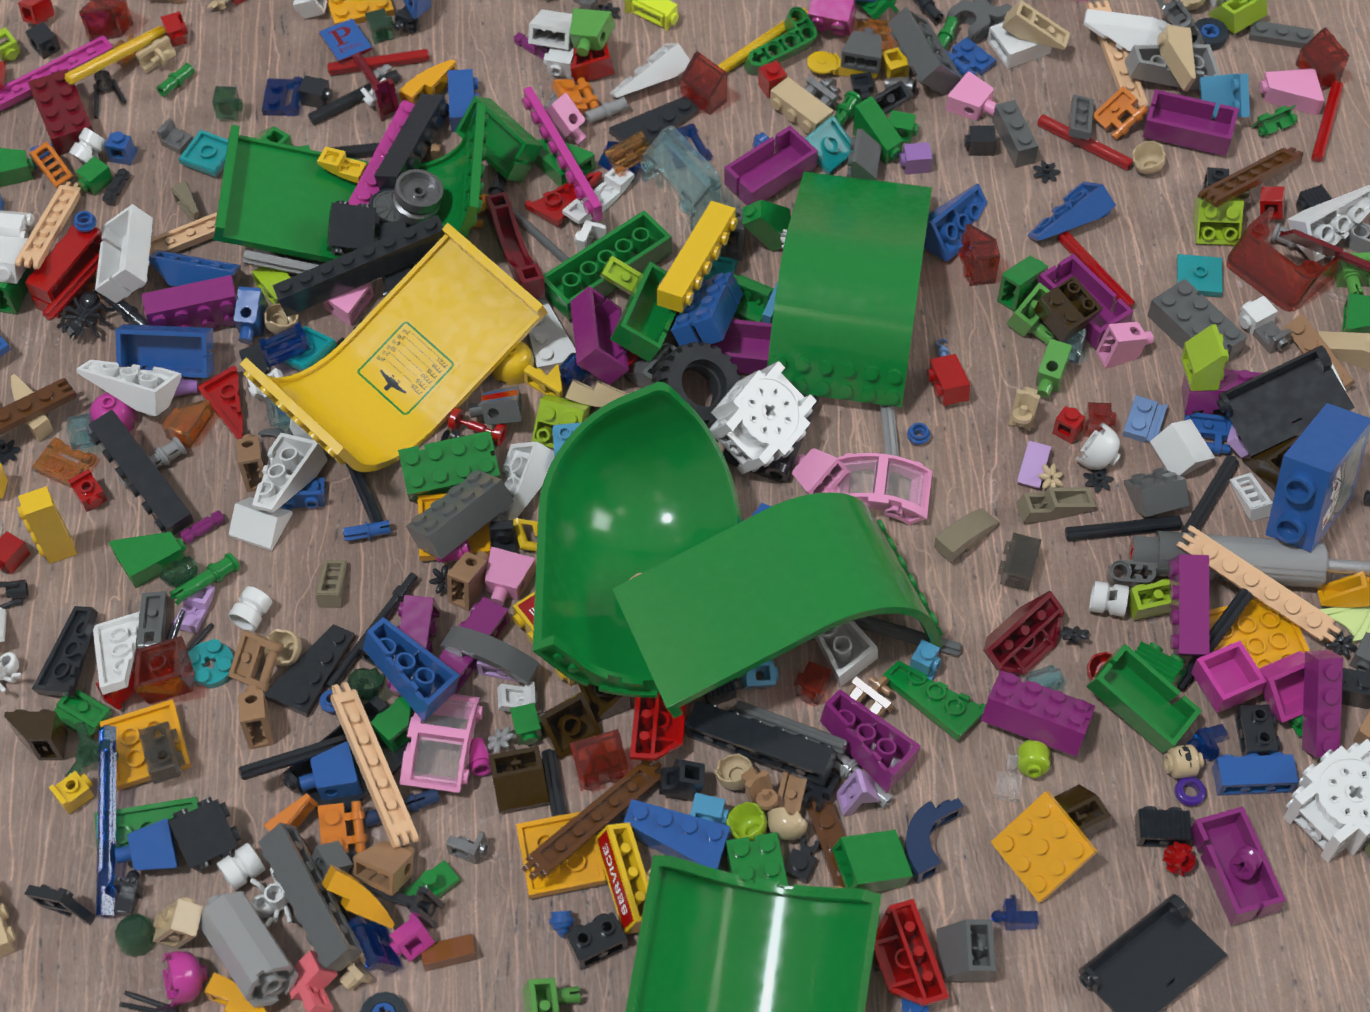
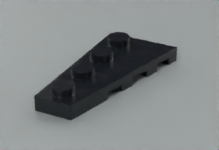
M683 96L609 127V134L638 157L699 113V107L686 96Z
M74 606L32 687V690L37 694L74 697L98 614L93 607Z
M333 624L264 693L266 700L308 717L325 690V684L337 670L356 638L355 633Z

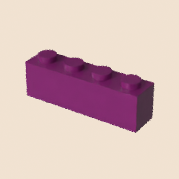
M483 597L479 603L472 607L468 619L462 621L458 627L472 629L498 638L510 622L508 609ZM443 649L438 659L460 675L454 694L459 692L476 669L478 659L466 654L461 657Z
M1330 650L1305 651L1302 749L1316 758L1322 757L1330 749L1336 751L1340 747L1343 657Z

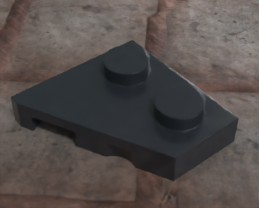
M42 884L40 887L29 885L24 893L39 906L70 917L73 913L85 924L91 925L95 917L93 913L72 898L73 893L64 888L54 890L45 884Z

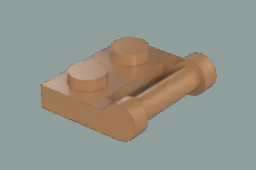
M243 630L228 676L250 686L256 685L261 690L267 691L271 686L269 681L278 654L282 652L284 644L253 631ZM268 648L269 652L260 679L255 678L264 649Z

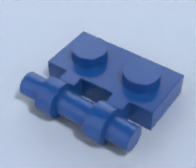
M967 37L954 45L951 53L946 50L962 76H965L968 71L977 76V73L981 76L994 67L996 59Z
M1193 412V415H1184V421L1191 419L1202 438L1213 439V443L1206 442L1212 454H1230L1231 446L1222 444V440H1228L1232 426L1228 416Z

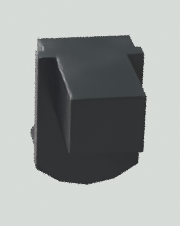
M406 5L401 10H397L394 24L396 31L403 30L412 34L420 29L419 18L413 19Z
M136 870L129 871L125 880L121 877H116V881L113 883L115 890L119 894L114 910L117 916L133 917L138 898L142 899L143 887L139 882V873Z

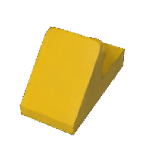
M559 364L547 375L543 370L534 368L531 365H528L523 370L525 384L543 395L550 394L563 398Z

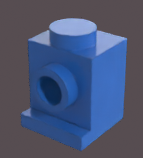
M120 131L110 133L105 144L110 162L125 165L132 164L138 149L134 146L131 136L125 135Z

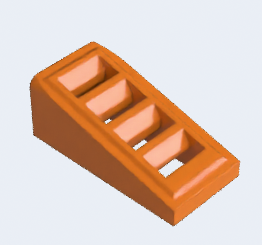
M48 141L30 152V157L56 189L74 177ZM48 151L50 155L40 160L39 157ZM52 158L55 160L53 163L45 167L44 163H46ZM57 165L61 167L52 174L49 172V170ZM64 171L66 175L56 181L54 177Z
M306 793L265 823L264 827L271 831L279 823H284L298 828L317 806L318 802Z

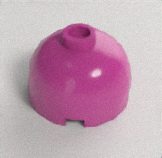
M108 392L101 394L93 401L89 411L91 422L112 409L129 432L134 428L133 424L138 419L135 409Z
M186 951L163 954L162 963L167 962L168 969L162 970L167 998L173 999L170 1005L177 1006L193 1001L202 991L203 981L207 980L205 965H200L197 957Z

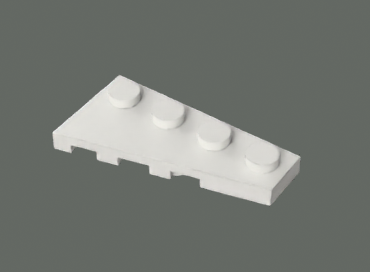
M546 298L537 299L548 313L528 333L536 368L547 371L552 370L557 364H559V368L578 365L575 347Z
M140 611L94 625L93 635L99 686L103 695L128 687L136 652Z

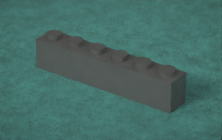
M279 823L258 842L262 849V856L274 871L273 877L282 886L285 892L284 897L292 905L296 913L295 918L303 926L307 934L306 939L316 950L321 966L325 969L342 971L364 951L333 894L322 885L324 878L297 828Z

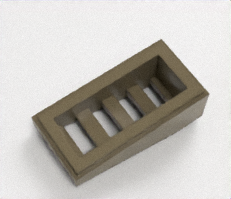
M184 180L171 187L175 202L192 221L201 219L188 183Z
M324 560L315 594L319 607L340 608L342 606L348 561Z

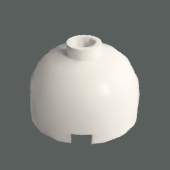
M1105 423L1099 425L1103 428L1100 432L1095 430L1080 450L1085 451L1081 458L1076 457V461L1088 469L1100 470L1104 469L1108 464L1113 466L1120 457V454L1117 453L1120 448L1119 437Z

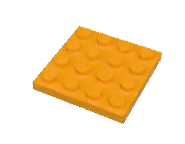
M1257 599L1250 600L1214 650L1217 651L1241 641L1258 669L1296 652L1302 651L1305 653V651H1310L1298 626ZM1228 605L1209 610V631Z

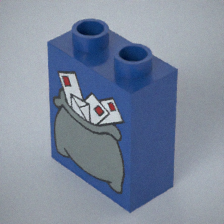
M1326 403L1283 456L1265 535L1306 551H1313L1353 498L1370 433L1369 417Z

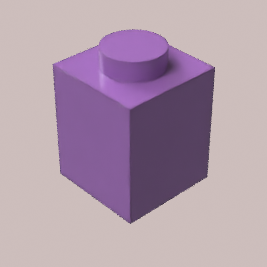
M929 142L904 144L903 153L899 154L900 166H904L905 175L931 172L932 154Z

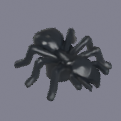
M86 292L81 296L80 303L76 297L71 300L76 305V310L68 305L65 306L63 311L60 312V315H62L61 322L57 324L58 329L63 327L62 333H65L67 329L70 339L73 335L74 339H76L79 334L80 337H83L84 327H90L96 338H100V334L94 326L98 319L108 327L111 326V323L95 311L101 308L105 312H115V309L113 307L108 308L101 303L97 293ZM68 311H70V312H72V313L75 314V315H66V314L68 313ZM70 319L71 321L65 324V320Z

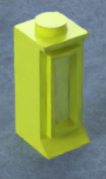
M624 0L625 13H634L664 27L665 31L678 21V4L670 0Z

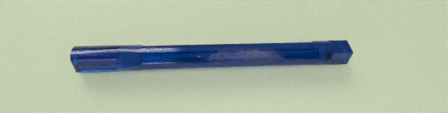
M104 725L100 728L98 751L96 917L111 918L115 916V888L113 883L115 882L117 741L116 726Z

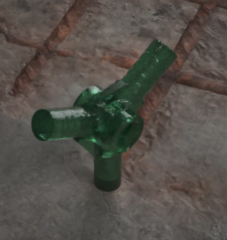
M85 722L75 725L80 742L76 751V762L66 773V777L74 771L79 774L84 767L91 766L99 762L100 759L118 760V751L103 750L97 742L89 738Z

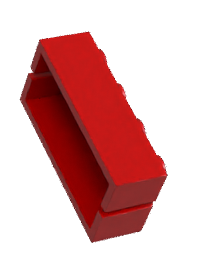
M74 225L70 227L66 235L60 242L56 243L54 249L45 258L40 269H36L29 275L25 283L30 294L33 295L32 299L38 310L44 311L100 250L103 240L101 239L102 233L99 228L95 227L91 231L80 232ZM84 287L76 294L75 297L79 295V293L84 289Z

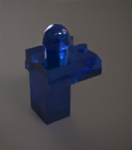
M1223 724L1209 728L1204 727L1197 730L1194 736L1187 742V745H1193L1198 752H1201L1203 760L1215 761L1219 756V747L1216 743L1223 742L1228 733Z
M1011 894L1010 898H1005L1003 911L996 910L991 914V919L995 923L1004 922L1005 930L1037 929L1039 924L1038 911H1017L1015 894Z

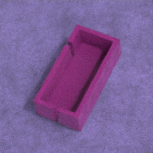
M1155 89L1142 137L1226 156L1239 108L1220 104L1216 119L1212 121L1211 118L1216 103Z
M788 126L777 133L775 139L773 137L769 138L725 166L724 184L735 195L739 194V199L746 205L759 200L766 201L803 176V172H811L817 168L818 150L793 127Z
M1072 254L1059 262L1057 267L1054 265L1040 274L1038 283L1040 282L1051 291L1074 275L1102 306L1103 310L1079 332L1096 349L1108 325L1131 322L1134 311L1122 299L1116 300L1117 295L1082 261Z
M231 275L142 294L145 316L149 325L213 329L219 328L221 324L224 327L235 325L234 313L237 292Z
M588 286L570 301L576 362L580 368L586 369L597 379L603 380L610 385L629 370L628 358L625 355L627 353L626 348L610 340L622 310L620 306L608 298L602 301L604 296Z
M732 319L723 341L710 344V347L717 346L722 349V354L727 353L731 357V363H736L739 369L736 371L737 373L752 374L758 370L761 371L768 366L772 323Z
M1000 670L987 699L981 721L1033 741H1040L1049 747L1077 757L1095 705L1085 700L1068 696L1061 691L1044 687L1036 682L1028 680L1022 682V678Z
M1244 807L1196 819L1192 825V839L1198 853L1203 852L1200 858L1230 926L1253 920L1255 915L1257 918L1279 912L1286 899ZM1250 846L1261 854L1262 864L1252 878L1244 880L1236 877L1231 872L1229 862L1236 855L1239 848Z

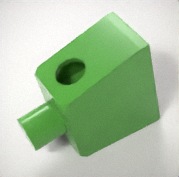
M573 9L570 38L573 47L577 48V54L587 56L589 50H601L615 27L611 11Z
M1050 338L1036 379V386H1038L1037 394L1041 395V397L1048 398L1051 391H1058L1069 364L1072 345Z

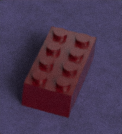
M68 68L28 81L49 138L58 156L69 153L74 143L80 142L78 137L84 128L93 131L75 84L70 85L65 80V73L69 72Z

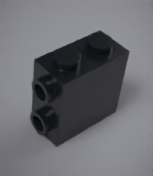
M346 201L332 202L329 213L326 251H330L333 255L342 256L345 253L378 241V237L374 236L375 228L378 229L379 215H376V208L365 203L358 204L357 206L349 205Z
M211 797L198 802V808L188 812L187 808L173 813L174 819L168 821L189 869L196 867L197 871L211 865L210 859L220 855L222 860L228 855L235 854L234 848L239 846L237 841L241 840L236 826L231 827L227 817L231 816L226 803L220 804L219 799L213 801Z

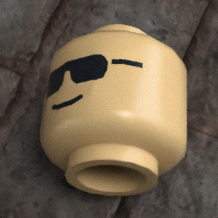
M1193 745L1174 746L1164 754L1163 758L1166 773H1170L1174 779L1196 777L1199 769L1204 765L1202 753L1197 752Z

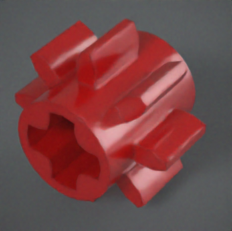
M1177 841L1174 842V845L1168 846L1164 851L1162 861L1168 864L1166 870L1182 876L1185 872L1191 871L1195 865L1196 858L1195 855L1191 854L1193 848L1185 843L1180 844Z

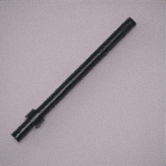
M410 572L401 586L398 585L394 589L391 599L325 684L329 689H332V685L338 684L359 657L358 647L365 640L367 631L382 617L387 620L397 605L404 601V595H409L408 591L418 579L416 574Z

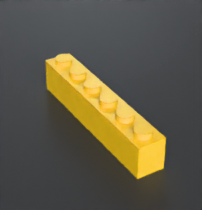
M714 201L709 203L657 289L658 306L683 313L686 306L691 305L695 291L701 288L704 276L710 273L712 262L718 259L721 247L727 244L731 230L734 231L737 227L738 218H735L736 208Z

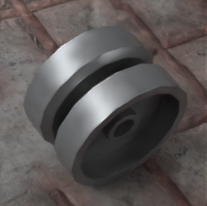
M420 169L408 170L402 173L397 178L392 201L393 213L399 220L405 219L409 225L418 224L438 215L444 190L441 181L432 173Z

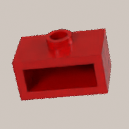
M951 354L930 359L929 369L926 370L929 382L933 383L934 394L936 398H940L942 405L946 406L969 401L970 383L957 355Z

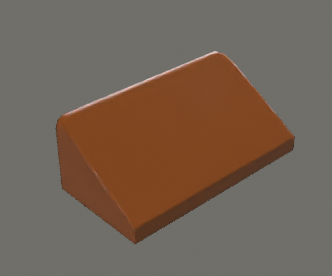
M472 934L437 941L421 953L425 971L477 959Z

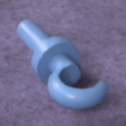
M943 338L937 340L935 345L938 348V355L940 357L949 355V349L945 345L939 344L948 343V341Z

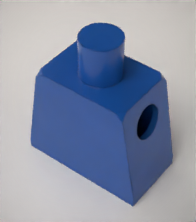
M240 286L238 288L234 323L240 334L239 342L251 344L253 336L260 337L263 335L265 328L263 314L269 305L261 288Z
M348 741L312 757L310 762L313 773L299 777L303 792L317 788L322 800L363 794L354 755Z
M163 819L127 834L129 845L115 848L117 863L132 861L133 868L136 871L180 868L174 834L168 822L170 819Z

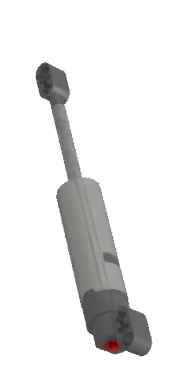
M1156 531L1155 537L1134 536L1129 546V560H1117L1112 563L1106 574L1108 583L1112 586L1119 584L1133 588L1140 584H1151L1155 576L1169 577L1168 561L1179 554H1187L1176 546L1177 543L1180 541L1188 546L1189 543L1182 539L1183 534H1188L1192 538L1195 535L1186 532ZM1205 534L1281 585L1320 588L1325 583L1326 573L1353 575L1364 571L1366 576H1370V562L1328 559V551L1323 542H1319L1313 551L1309 552L1277 539ZM1209 568V580L1228 581ZM1113 570H1121L1125 577H1116ZM1144 572V576H1146L1147 578L1143 579V576L1139 573Z

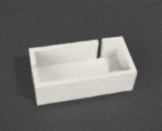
M133 204L103 224L101 239L103 241L100 245L95 290L115 303L123 298H127L131 292L138 288H142L148 279L147 271L153 218Z

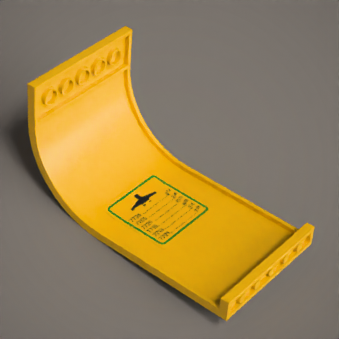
M449 223L442 228L445 235L346 339L319 362L299 373L286 377L268 376L259 370L248 358H245L240 363L246 370L243 374L341 465L346 462L356 471L372 472L399 461L398 450L421 445L444 424L452 410L461 406L548 313L537 299Z

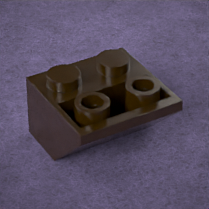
M1073 275L1040 297L1033 311L1060 342L1064 343L1085 328L1103 308Z
M1298 436L1256 456L1250 457L1248 454L1242 458V461L1275 491L1283 456L1298 439Z
M17 709L14 712H5L4 717L17 738L39 761L64 760L68 732L56 711L41 709L28 712L23 709Z
M539 745L489 755L499 814L549 804Z
M1078 784L1054 797L1087 838L1107 828L1111 818L1110 813L1098 795Z

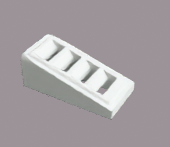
M1252 473L1230 479L1229 482L1251 522L1270 516L1273 502ZM1249 483H1250L1249 486H1246V487H1243V488L1241 487V486H1243V485H1246V484H1249Z

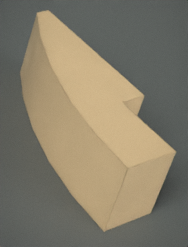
M15 374L11 376V388L15 401L33 393ZM45 414L25 423L39 442L54 432Z
M573 379L565 398L581 404L603 407L628 393L597 380L593 388Z

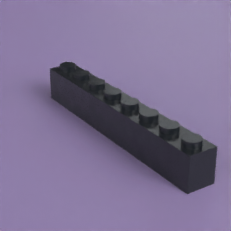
M436 215L274 284V291L286 316H292L420 261L445 235L442 231L443 225L441 220Z

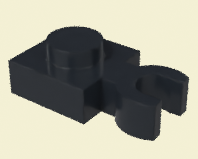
M831 773L825 786L809 781L806 785V792L808 793L804 796L803 807H807L809 802L814 801L817 803L816 811L819 812L823 806V798L830 800L839 783L840 776Z
M803 835L800 838V851L793 848L784 866L786 876L807 884L817 859L811 855L815 854L819 849V840H816L811 847L805 845L807 835Z

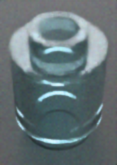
M1053 665L1029 673V676L1024 678L1025 682L1026 680L1036 682L1052 690L1061 688V682L1064 681L1061 670Z

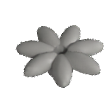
M386 64L382 68H377L373 73L376 78L385 75L386 71L390 70L392 66Z
M510 726L506 727L503 731L497 728L495 731L496 736H489L487 738L491 742L487 745L488 751L493 749V752L497 754L500 748L509 747L507 740L515 736L513 733H509L511 730Z

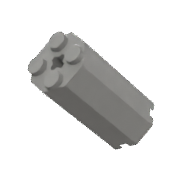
M243 891L212 896L207 901L208 906L204 908L200 918L199 926L245 999L254 1008L273 1005L279 1000L277 995L281 992H284L286 995L293 989L298 977L297 971Z

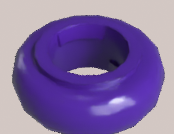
M1195 777L1182 778L1176 783L1174 793L1180 803L1193 807L1198 806L1204 801L1206 788ZM1192 787L1196 790L1197 795L1193 797L1188 796L1183 788Z

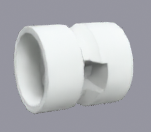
M84 128L78 137L80 142L74 143L69 153L83 163H86L94 156L99 159L98 153L104 152L106 140L93 131Z
M1094 581L1089 611L1102 614L1108 611L1110 615L1124 617L1128 602L1129 586L1115 584L1113 587H1110L1107 582Z
M247 586L238 599L239 603H235L229 612L228 618L237 627L255 632L262 620L261 616L267 613L273 602L261 590Z
M248 843L237 849L234 857L228 855L216 863L234 891L247 883V877L255 878L266 870Z

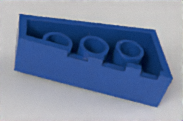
M384 617L367 631L363 646L364 651L423 722L455 693L460 675Z

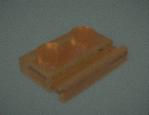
M642 130L604 151L617 175L654 155Z

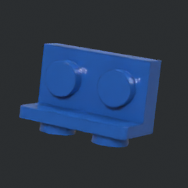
M314 478L284 503L281 508L291 510L302 507L316 508L325 506V478Z

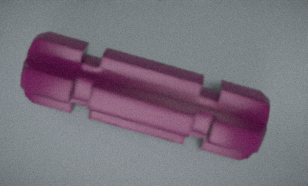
M518 32L514 35L515 44L522 46L538 57L544 59L545 53H549V48L546 46L529 44L528 36L526 37L523 33Z
M219 510L210 514L211 517L207 516L191 525V529L186 528L181 531V538L186 544L195 540L194 537L197 536L199 538L214 529V525L219 526L224 523L225 518Z

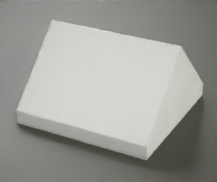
M1191 419L1171 423L1150 441L1164 467L1182 477L1215 459Z
M252 497L235 503L229 537L272 551L293 512L281 507L274 513L255 509L252 506L254 500Z

